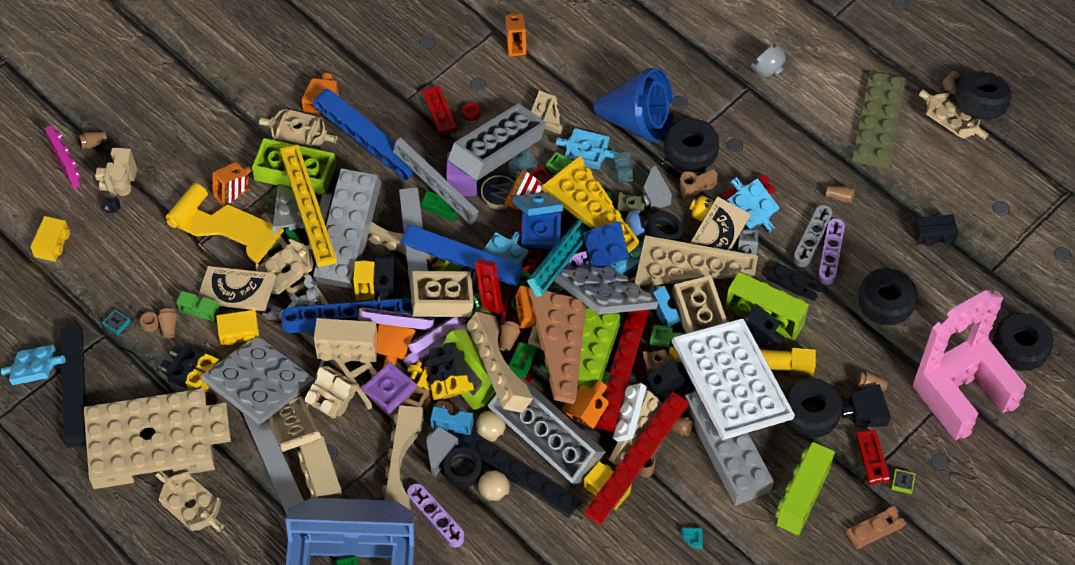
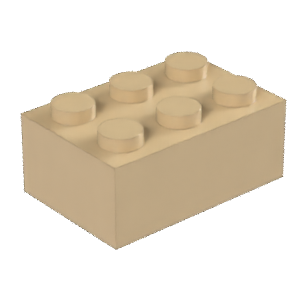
M412 272L410 287L413 317H471L474 305L471 272Z
M711 275L674 285L671 294L685 334L728 323Z
M317 318L314 334L317 359L325 361L332 359L344 362L361 361L363 363L376 362L378 341L376 322Z
M323 436L318 440L300 445L301 451H298L299 462L305 474L311 498L343 499Z

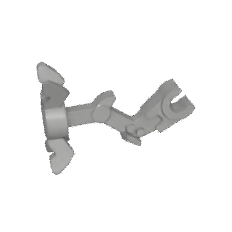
M307 275L303 283L308 288L306 290L307 294L300 297L290 296L293 301L287 308L298 307L306 302H309L307 306L320 305V297L317 288H315L317 287V282L312 283L313 280L310 275ZM270 303L267 304L266 307L271 311L269 313H262V315L267 320L279 321L283 309Z

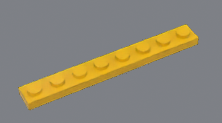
M299 145L280 148L283 163L317 266L322 267L337 263V258Z

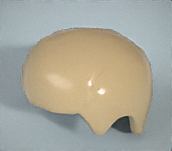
M492 410L481 413L475 423V433L490 442L496 441L500 435H503L506 428V423Z
M488 471L479 479L478 490L483 498L489 501H500L502 497L509 494L510 483L503 473Z

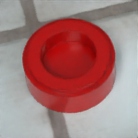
M468 103L463 107V117L466 120L476 121L480 118L481 108L478 104Z

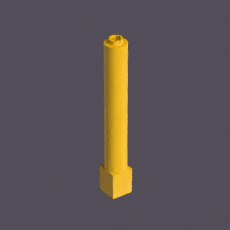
M670 346L669 354L676 363H682L675 347ZM792 348V351L760 349L770 370L790 371V375H814L816 367V350Z

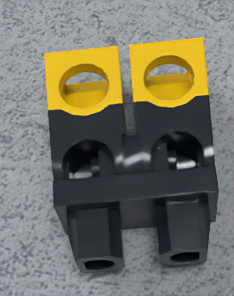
M456 342L443 344L445 355H443L442 347L429 349L431 360L425 361L426 367H429L428 374L433 400L448 399L474 390L473 383L468 381L466 362L464 360L465 354L464 352H458Z
M186 344L183 347L174 345L170 350V356L174 360L172 363L163 360L159 366L161 372L167 375L168 380L189 390L204 388L206 393L209 386L201 380L202 375L220 362L219 359L190 348Z

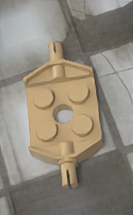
M924 90L920 92L919 96L927 101L926 115L957 136L966 138L977 134L983 140L988 137L989 133L982 130L979 126L980 119L969 116L961 111V108L955 103L949 101V93L930 95Z
M289 109L280 110L271 120L263 117L259 120V125L271 128L272 137L275 141L278 139L316 149L325 141L336 144L338 136L327 134L323 118ZM297 124L302 125L299 129L293 128Z
M289 239L291 244L260 266L256 263V271L274 273L276 275L271 293L278 295L313 270L311 256L313 253L310 244L304 246V244ZM290 266V270L287 273H282L284 267Z
M159 471L156 474V478L164 483L159 496L160 504L189 530H200L210 525L217 532L224 528V525L216 519L220 509V499L215 498L191 477L189 471L172 477H168L163 471ZM190 500L196 501V505L192 508L185 506Z

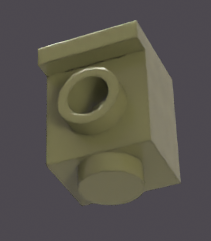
M619 192L618 211L622 219H626L628 213L633 210H639V216L640 213H644L645 202H641L642 197L623 195V193Z

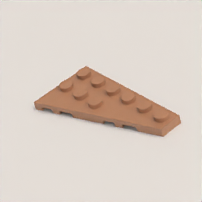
M530 287L528 293L532 300V310L537 321L536 327L541 348L545 354V364L550 374L549 381L554 400L574 404L577 394L586 305L577 298L545 291L542 296L536 297Z

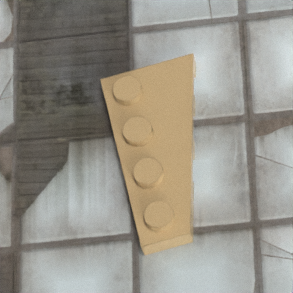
M645 391L633 439L617 442L609 458V461L615 466L620 464L663 405L650 391Z

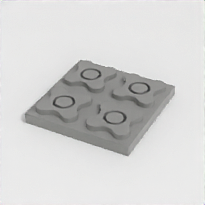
M612 266L602 268L591 267L589 269L576 268V270L563 269L554 280L597 314L657 309L659 303L650 293L643 291L639 285L632 283L628 280L627 276L618 273L616 268Z
M255 336V339L249 340L205 372L201 380L260 425L309 388L315 378L261 337Z

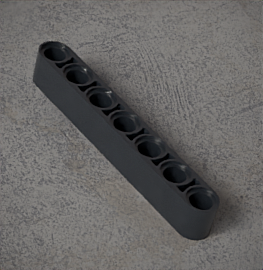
M82 325L61 327V355H64L66 360L64 364L62 363L64 442L66 448L87 446L84 407H86L84 336Z

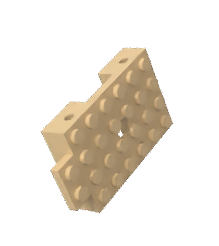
M204 388L84 407L88 471L93 489L134 483V475L170 469L173 470L174 476L188 471L192 474L215 470L212 445L231 442L227 404L208 405ZM145 428H153L155 434L152 436V439L143 440L140 437L141 431Z

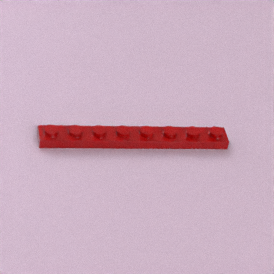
M649 310L628 312L607 381V389L603 395L608 400V405L595 426L597 428L612 432L615 430Z
M674 392L670 394L584 511L586 518L599 526L604 523L687 409L689 401Z

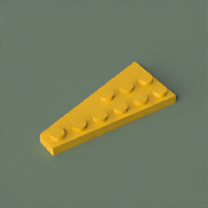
M581 156L542 186V191L549 193L561 202L565 209L592 230L617 221L621 222L628 253L638 246V238L629 225L625 224L622 220L620 212L614 208L613 202L600 183L594 179L591 170L585 166Z

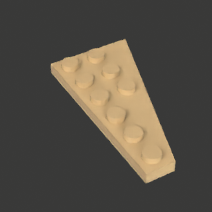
M645 236L635 284L640 287L674 284L709 275L712 276L713 280L735 278L738 272L755 276L758 256Z

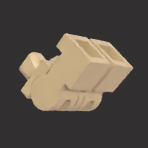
M112 148L111 156L114 164L107 163L106 168L97 167L95 177L96 180H100V190L109 191L111 196L117 194L119 196H126L131 192L130 182L135 181L137 166L131 149Z
M329 366L320 367L317 372L316 382L312 384L308 391L305 402L334 419L337 416L340 417L345 412L350 399L353 398L360 384L346 376H342L341 373Z

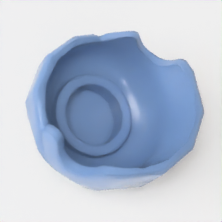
M633 210L628 213L625 224L629 225L638 239L645 238L647 235L645 234L644 218L639 216V210Z

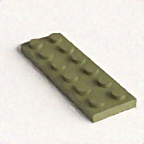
M870 71L852 162L889 169L906 78Z

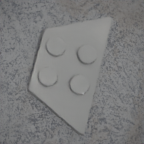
M278 184L272 232L276 233L279 228L288 227V230L305 228L293 190Z

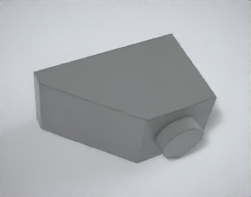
M656 166L652 167L643 187V195L641 196L642 202H645V206L649 208L650 212L671 205L672 194Z
M439 426L435 431H431L426 439L431 475L433 477H436L444 467L443 464L447 454L453 449L459 448L458 438Z

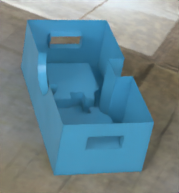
M656 286L647 292L659 302L656 314L662 326L671 327L681 321L676 308L671 309L668 307L670 296L665 286Z
M433 407L431 428L437 429L439 426L445 431L449 429L454 430L456 433L471 435L474 423L473 413L459 411L457 415H450L445 408Z

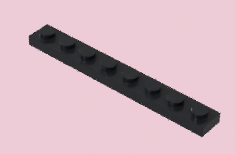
M448 429V433L458 438L459 447L473 449L480 456L482 463L495 471L503 473L507 479L568 518L572 516L581 504V499L474 431H471V435Z

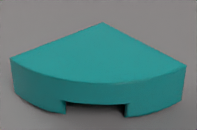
M682 528L681 533L686 543L693 548L703 550L702 528Z

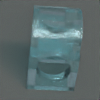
M529 150L521 152V158H514L509 162L511 178L516 180L522 169L528 173L537 169V162Z
M630 152L614 154L613 166L617 183L633 181Z

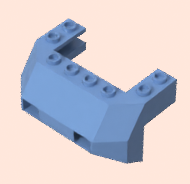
M310 498L288 508L286 516L288 535L286 565H310L311 555L392 558L391 565H414L415 512L397 501Z

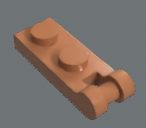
M892 506L886 511L847 529L846 535L857 550L901 529L906 525V522L898 515L899 511L897 508ZM891 518L893 523L889 524L887 519Z

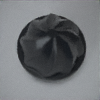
M108 195L102 200L101 207L106 213L113 214L120 210L121 205L116 195Z

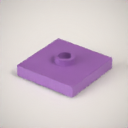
M389 362L361 389L390 414L418 386L395 365Z

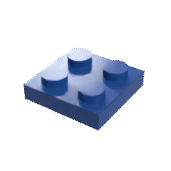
M523 212L521 246L524 248L553 249L560 240L561 213L528 216Z
M617 221L583 233L592 267L602 268L630 259L621 222Z

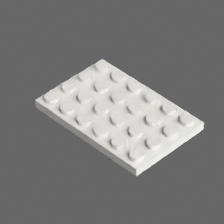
M744 319L673 337L672 343L722 440L794 418V412Z

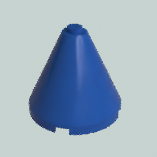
M647 68L599 97L594 103V112L599 117L650 142H660L664 140L666 132L673 122L674 114H669V103H674L672 87L662 69Z

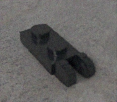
M776 262L767 277L768 281L813 301L817 299L818 295L812 290L821 292L823 289L821 283L814 279L810 280V278Z

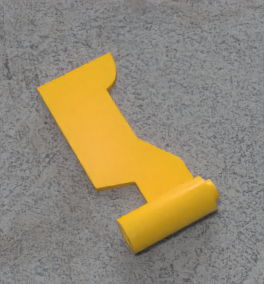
M197 183L191 185L166 215L167 223L172 228H179L194 236L223 235L247 246L246 252L248 257L255 263L261 261L284 232L283 228H279L278 232L273 233V224L228 204L212 215L198 210L199 205L208 196V192Z

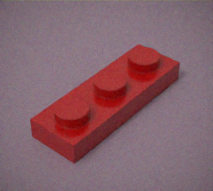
M440 85L422 90L439 136L456 132V124Z
M478 259L475 262L482 308L483 310L500 314L503 311L496 262Z

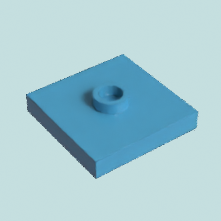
M547 192L513 197V204L528 216L563 211V204Z

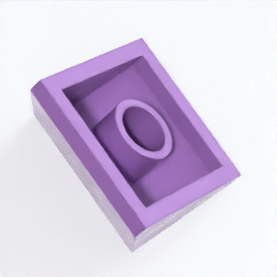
M451 151L448 152L447 182L462 196H475L477 194L476 179L450 162L448 159Z

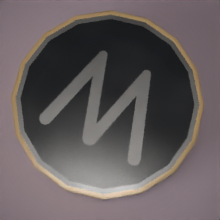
M506 176L488 178L481 187L482 200H484L488 207L496 210L508 208V206L504 205V202L514 181Z

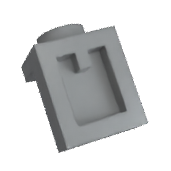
M743 229L739 235L738 252L757 255L758 230Z

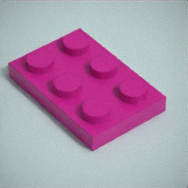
M52 125L46 127L45 131L51 148L72 188L80 187L78 179L81 177L77 170V165L73 157H70L66 144H63L59 131L55 132Z

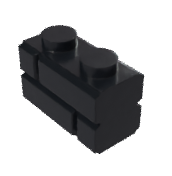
M954 214L916 218L914 232L917 244L932 246L935 243L951 244L953 241H956L958 229Z

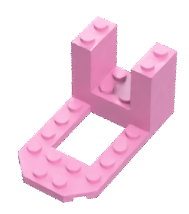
M985 290L959 304L947 313L949 318L943 324L938 322L932 328L912 386L955 441L961 437L964 439L972 433V428L976 424L975 421L979 414L960 391V385L964 383L969 384L975 379L1002 413L1008 410L1014 411L1018 408L1019 402L1024 396L1025 383L988 339L1003 300V296L998 291L991 293L990 290ZM973 323L967 341L944 353L951 334L962 332L969 324Z

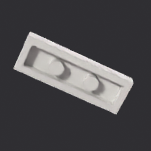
M642 383L627 386L613 436V439L617 442L633 439L646 391V386Z

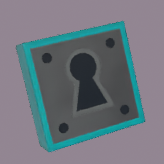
M115 309L104 320L103 326L119 336L131 321L130 318Z

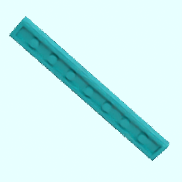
M578 219L572 224L527 280L536 297L542 296L584 243L583 233L589 230L581 220Z

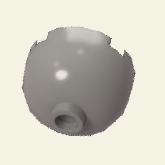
M776 42L760 55L755 64L752 63L750 67L760 76L770 77L773 74L777 76L784 70L782 66L786 60L785 52Z

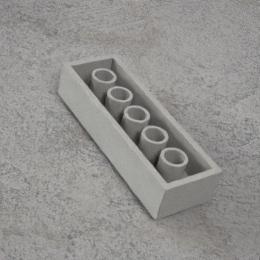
M518 103L454 142L448 160L472 178L479 180L541 140L547 122Z
M346 169L340 170L326 224L337 263L318 267L316 263L313 277L318 283L354 289L355 261H362L381 186L378 175Z
M518 377L527 385L533 399L523 413L503 409L496 394L488 407L572 484L583 483L584 478L606 451L524 378Z
M695 391L685 395L684 399L689 401V406L685 411L690 420L693 421V426L734 506L770 493L774 481L750 435L745 433L722 440L698 392Z

